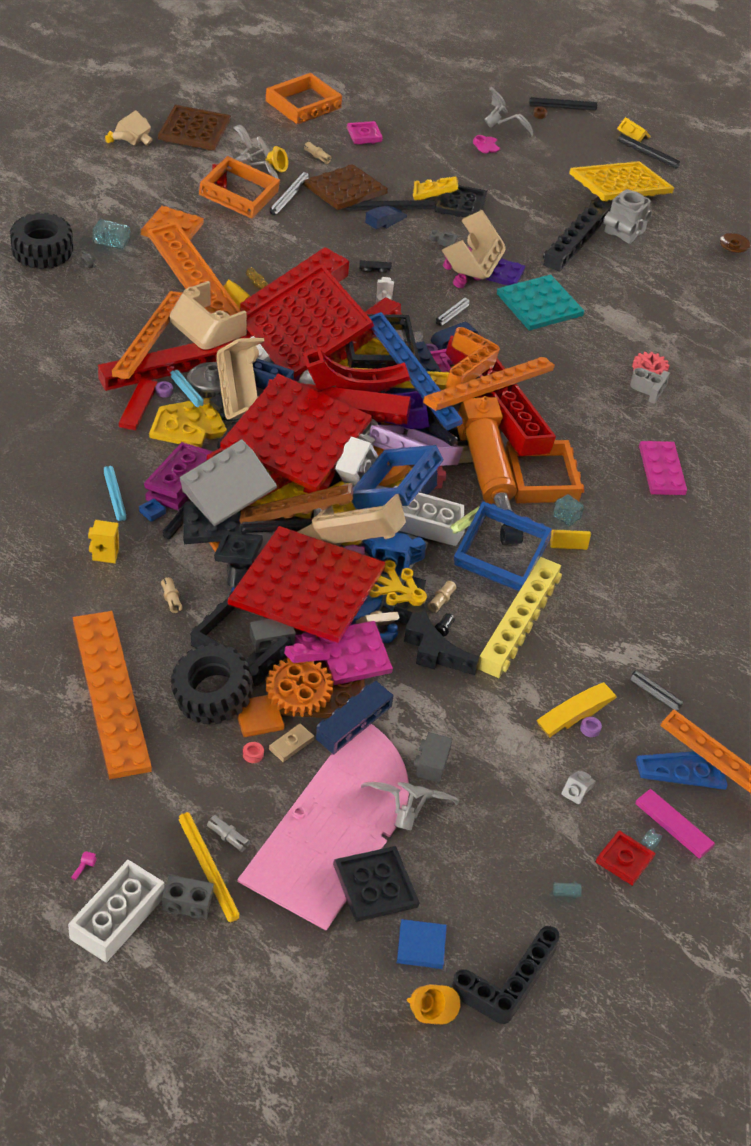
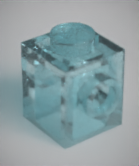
M569 494L555 502L553 515L569 527L582 518L584 505Z

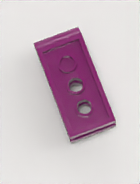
M181 442L144 482L145 489L149 490L145 494L146 500L155 499L163 506L179 510L189 499L182 490L180 477L207 461V455L213 451Z

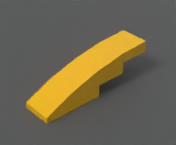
M603 682L566 700L536 721L550 738L564 727L569 729L581 719L591 717L617 698V696Z

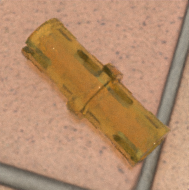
M251 267V270L247 269L246 276L252 280V284L255 287L257 286L261 290L268 285L264 280L265 278L258 274L254 268Z

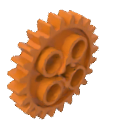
M287 657V663L280 660V665H274L273 671H269V677L266 680L268 699H272V705L278 704L277 710L285 708V714L292 711V715L295 717L296 713L300 712L301 717H304V712H308L311 716L313 709L316 712H320V706L325 708L326 702H330L333 693L331 674H327V668L321 669V662L316 665L314 661L293 663Z

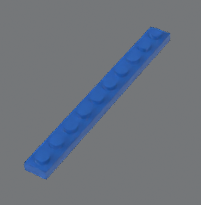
M380 312L370 316L369 318L374 323V327L371 328L397 364L405 362L411 379L409 381L424 399V396L441 391L383 313ZM452 405L437 411L429 407L446 430L463 424L461 416Z

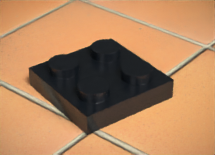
M225 532L214 554V559L224 563L252 565L263 543V536Z

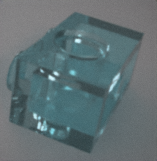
M100 219L92 229L93 243L123 250L130 240V226Z

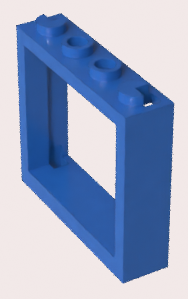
M437 445L384 450L353 487L352 503L356 509H366L384 506L395 494H399L402 506H409L444 461ZM415 465L398 487L375 489L393 466Z
M482 501L454 555V565L520 591L539 558L542 557L551 539L552 529L544 526L543 523L533 522L526 516H518L511 510H503L495 504L491 505ZM485 517L542 539L523 577L466 554Z

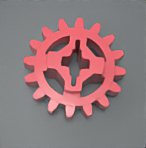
M644 352L643 355L639 353L638 356H635L632 365L634 369L643 368L659 375L664 370L668 372L669 369L668 360H664V356L659 357L658 353L655 355L653 352L649 354Z

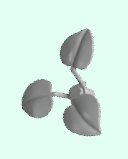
M490 86L489 90L493 94L491 105L496 106V108L484 119L487 125L492 128L497 123L500 125L505 121L518 118L521 124L530 132L531 137H533L530 123L521 114L500 120L499 112L501 110L508 114L505 108L506 103L503 97Z
M242 125L234 126L233 129L240 134L247 146L235 160L249 166L265 164L270 175L279 179L274 167L267 160L251 163L253 161L252 157L261 152L267 158L270 151L264 140L258 136L257 141L261 149L251 155L249 153L246 154L252 148L251 139Z
M365 782L361 785V788L371 786L392 793L395 796L396 802L395 813H397L395 826L407 830H412L414 818H417L427 798L450 799L456 805L459 803L458 798L444 792L398 782L399 786L410 793L408 804L402 805L400 808V789L382 782ZM424 795L414 811L415 808L411 807L413 798L417 799Z

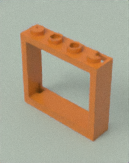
M312 73L266 88V102L296 124L342 107V95ZM308 89H313L325 98L299 109L285 99Z
M227 156L200 182L199 195L253 219L278 193L280 180ZM228 171L265 188V190L252 202L214 183Z
M555 440L550 454L526 455H563L571 485L525 486L517 457L519 455L510 442L506 441L505 451L517 489L514 496L516 503L580 502L581 494L584 493V485L581 484L580 471H577V460L573 457L574 450L573 447H570L569 440Z

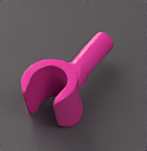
M84 852L82 854L81 863L71 877L73 880L76 881L86 865L94 867L97 860L96 854L91 852Z

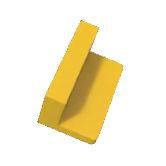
M626 117L617 127L618 131L641 142L644 136L649 139L651 137L645 129Z
M229 279L223 286L239 309L240 303L250 297L238 284Z
M551 530L550 546L551 548L587 550L591 532Z

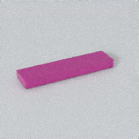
M649 789L636 800L635 804L699 859L714 847L715 843L652 789Z

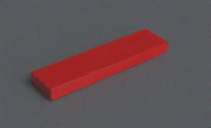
M140 379L119 421V427L136 431L156 391V381Z

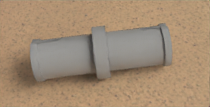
M217 815L211 817V820L217 823V825L208 821V828H211L221 836V840L224 842L228 841L240 852L246 849L239 843L240 841L246 846L249 845L250 840L238 833L233 825L229 826L218 818Z

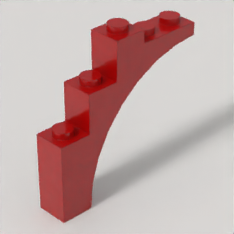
M321 348L303 353L307 369L318 391L336 385L337 388L378 393L384 389L411 380L405 362L379 369H356L342 366L332 361L323 353Z

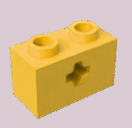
M95 520L93 527L89 528L88 538L91 539L89 552H92V560L116 563L119 553L118 523Z

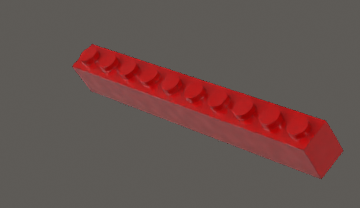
M246 331L245 336H242L237 339L250 338L252 336L249 334L248 331ZM235 340L211 349H201L195 343L148 353L129 379L112 377V370L119 360L99 364L98 378L105 391L137 384L141 378L155 380L171 376L172 370H179L180 373L189 372L199 364L217 362L218 350Z

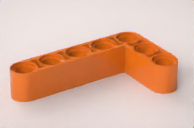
M458 327L454 334L452 346L468 356L450 369L445 384L446 388L474 380L492 367L496 362L500 349L499 346L466 328Z

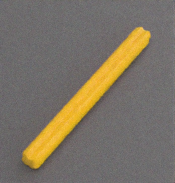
M190 813L180 814L179 822L209 883H214V894L229 922L237 921L239 919V912Z

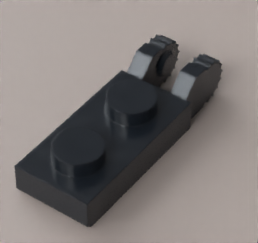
M282 636L249 667L253 686L260 685L269 671H273V666H278L280 660L283 661L287 658L284 654L285 646H293V644L286 636Z

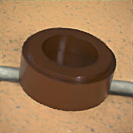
M536 107L533 111V116L538 119H544L547 117L548 111L543 107Z

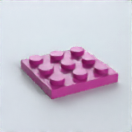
M375 621L350 625L339 643L317 636L331 652L330 659L325 660L331 674L333 685L392 673L393 668Z

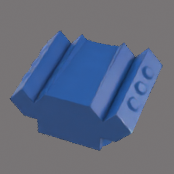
M397 532L394 537L389 539L377 537L362 540V547H364V551L370 557L384 562L387 560L394 561L396 564L395 571L399 577H401L404 568H409L410 565L425 559L426 543L420 536L412 540L407 534Z

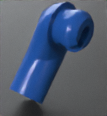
M389 624L387 626L388 630L380 634L383 643H390L398 636L399 631H397L398 626L396 624Z

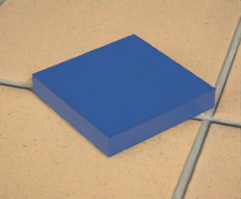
M401 919L397 963L443 969L446 925Z

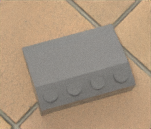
M242 439L180 477L183 492L214 526L277 488V485L254 451Z

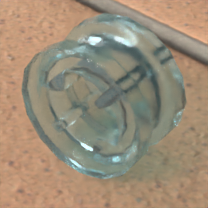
M652 828L644 836L641 843L648 845V849L652 850L658 845L662 835L660 833L656 834V830Z

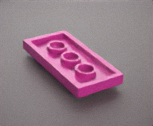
M640 441L639 448L650 493L656 495H686L687 487L675 442Z

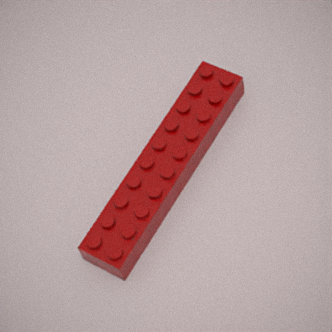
M450 336L445 353L455 366L468 355L452 346L454 336ZM497 358L495 364L476 379L505 370V367ZM517 383L477 396V398H483L484 396L488 398L497 397L502 413L499 428L519 456L551 453L556 435Z

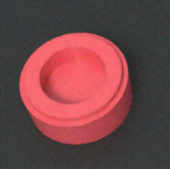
M249 742L243 747V758L247 762L258 763L263 759L264 748L260 743Z

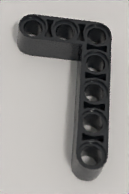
M545 926L539 931L502 989L466 969L458 970L455 973L451 988L458 993L460 1001L497 1023H509L555 953L560 938L559 931L552 926Z

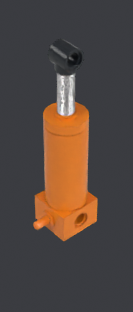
M484 396L483 398H471L463 401L458 411L463 424L457 426L460 440H467L483 499L489 504H496L498 508L503 510H511L509 500L515 496L517 489L499 430L502 413L497 397L488 398ZM501 523L500 541L502 545L522 544L523 531Z

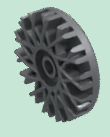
M217 362L199 364L189 371L187 380L198 393L200 392L201 396L205 395V398H207V394L211 393L213 398L219 395V392L221 393Z

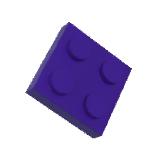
M501 258L486 280L507 286L519 283L525 271V265Z

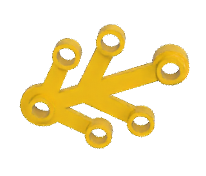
M392 560L385 561L384 571L390 579L380 575L377 582L385 586L380 587L375 584L369 596L375 598L379 595L387 594L386 603L391 606L408 601L414 606L422 605L426 601L427 594L424 590L417 588L412 578L413 571L409 568L402 570L401 578L406 581L408 586L405 587L395 571V562Z

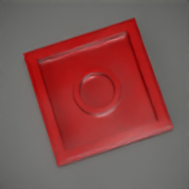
M619 830L598 855L595 862L633 886L654 859L656 853Z

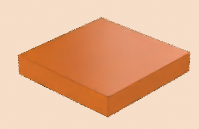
M268 695L249 698L248 706L246 708L243 707V711L237 716L243 737L284 730L280 711L277 710L278 705H272V699H268Z

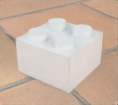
M351 437L349 442L345 444L344 452L338 460L335 469L345 483H352L354 487L379 456L370 442Z

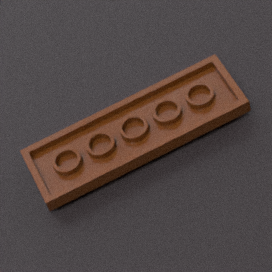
M349 483L244 508L239 520L242 524V522L271 521L280 517L287 519L301 512L302 514H308L318 508L325 510L335 504L346 505L353 500V485Z

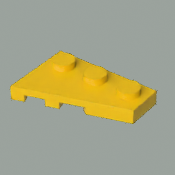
M457 177L440 178L436 182H432L429 179L425 181L426 183L414 181L413 198L414 200H425L432 196L437 197L443 193L454 192L458 189Z
M159 407L149 437L176 444L184 442L202 448L206 438V430L189 421L184 422L177 415H171L165 412L164 408Z

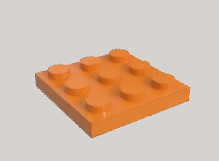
M161 206L141 229V235L149 237L148 230L177 222L189 240H191L204 224V218Z

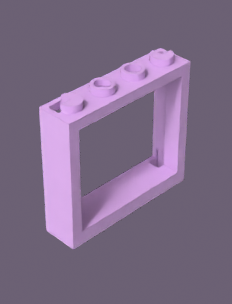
M371 425L369 434L370 437L375 439L374 446L384 450L437 445L444 459L440 466L458 465L463 447L458 445L452 447L437 437L398 425ZM404 429L408 430L407 435L403 434Z

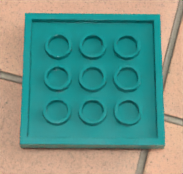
M552 275L497 288L496 294L529 331L584 316L583 308Z

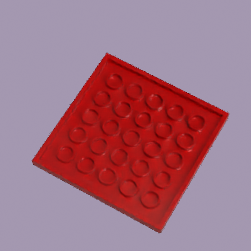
M323 264L246 312V330L255 338H264V342L260 345L267 352L272 363L294 370V378L307 370L303 353L321 348L328 357L374 327L373 321Z
M277 374L220 442V447L227 449L242 439L254 451L265 469L315 492L318 491L335 469L338 460L344 452L345 444L349 442L351 437L359 438V435L362 434L372 421V416L281 374Z
M279 526L229 596L228 604L339 643L385 569L386 562Z

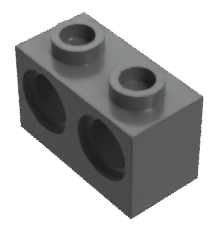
M169 875L162 896V910L171 914L179 913L193 918L207 919L213 899L214 883Z

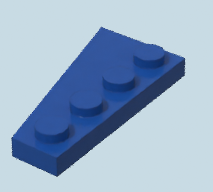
M695 751L642 755L636 758L640 778L725 790L728 786L724 773Z

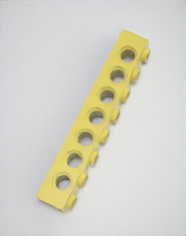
M542 557L539 558L481 653L478 670L497 678L501 676L503 671L507 672L510 659H514L517 654L518 645H523L526 637L525 634L530 633L533 620L537 621L541 611L540 608L544 609L547 603V596L553 594L555 583L559 584L561 580L560 564Z

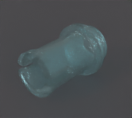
M577 881L573 883H553V896L573 897V899L581 897V884L577 883Z

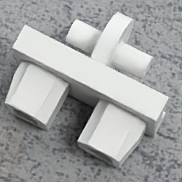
M382 277L381 280H378L375 304L385 297L392 300L394 281H391V278Z

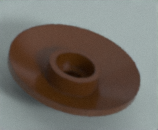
M728 233L720 238L721 246L728 251L742 253L750 248L749 240L742 235Z

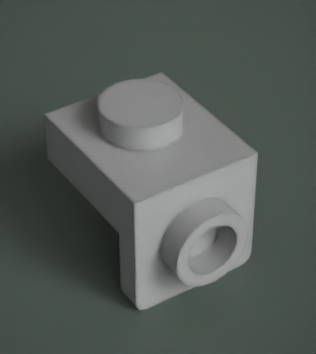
M577 771L569 776L562 795L576 804H580L585 794L593 788L596 781L588 773Z

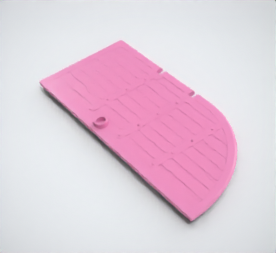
M371 724L334 755L331 754L246 867L237 882L320 928L327 930L347 901L333 865L334 859L382 849L387 840L381 836L384 834L390 837L396 829L395 796L389 791L376 789L371 786L361 788V785L365 782L390 784L400 789V808L408 803L409 792L398 785V782L409 783L408 774L402 757L393 743L378 728Z

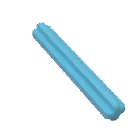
M172 370L171 378L196 407L203 406L204 399L179 370Z
M105 466L104 475L116 519L119 522L125 521L126 511L114 468L112 466Z

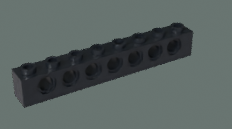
M598 196L592 200L590 205L585 207L582 214H579L577 219L572 221L570 227L566 228L564 233L559 235L557 241L553 242L550 248L544 252L543 266L560 272L602 226L606 214L611 210L612 201H602Z

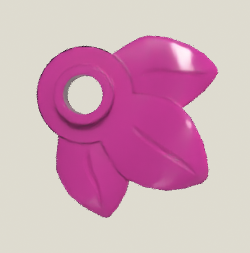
M477 135L473 139V144L482 153H495L500 150L495 144L497 138Z

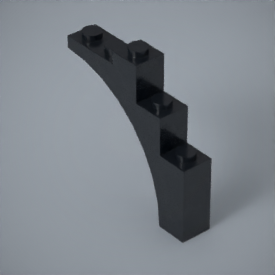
M413 576L412 578L417 588L425 591L426 580ZM408 601L394 605L393 612H398L399 619L396 621L407 624L404 642L419 646L416 664L434 670L436 665L439 664L464 673L476 674L479 656L460 649L444 638L432 625L426 614L424 603L420 606H414Z

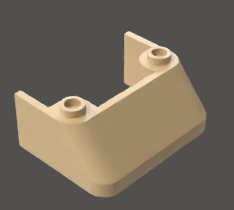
M480 210L462 219V222L470 232L467 243L473 250L470 252L464 241L461 240L442 249V252L452 265L453 270L457 273L485 279L491 275L504 254L505 244L483 210Z
M209 281L185 289L170 313V322L201 349H211L246 335V311L230 316L221 310L211 314L204 308L211 305Z
M264 338L236 339L217 352L224 413L227 419L241 418L258 398L252 363L259 357L257 345L264 342Z
M395 494L384 506L334 513L332 506L329 509L322 510L312 519L314 529L325 542L339 546L343 542L384 537V539L392 538L404 526L406 520L400 496Z

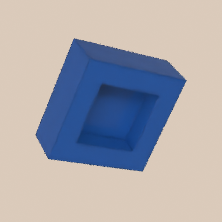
M152 499L139 506V512L152 522L165 515L166 508L157 500Z

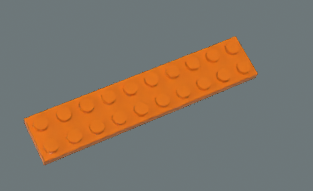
M177 222L148 230L149 238L185 289L207 281L210 282L211 305L204 307L208 312L212 314L221 310L230 316L241 312Z
M113 611L73 617V625L109 780L152 772Z

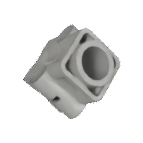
M624 190L612 201L611 210L604 218V224H606L604 232L618 236L623 241L631 244L638 235L646 230L647 222L652 216V211L649 210L651 200L638 192Z

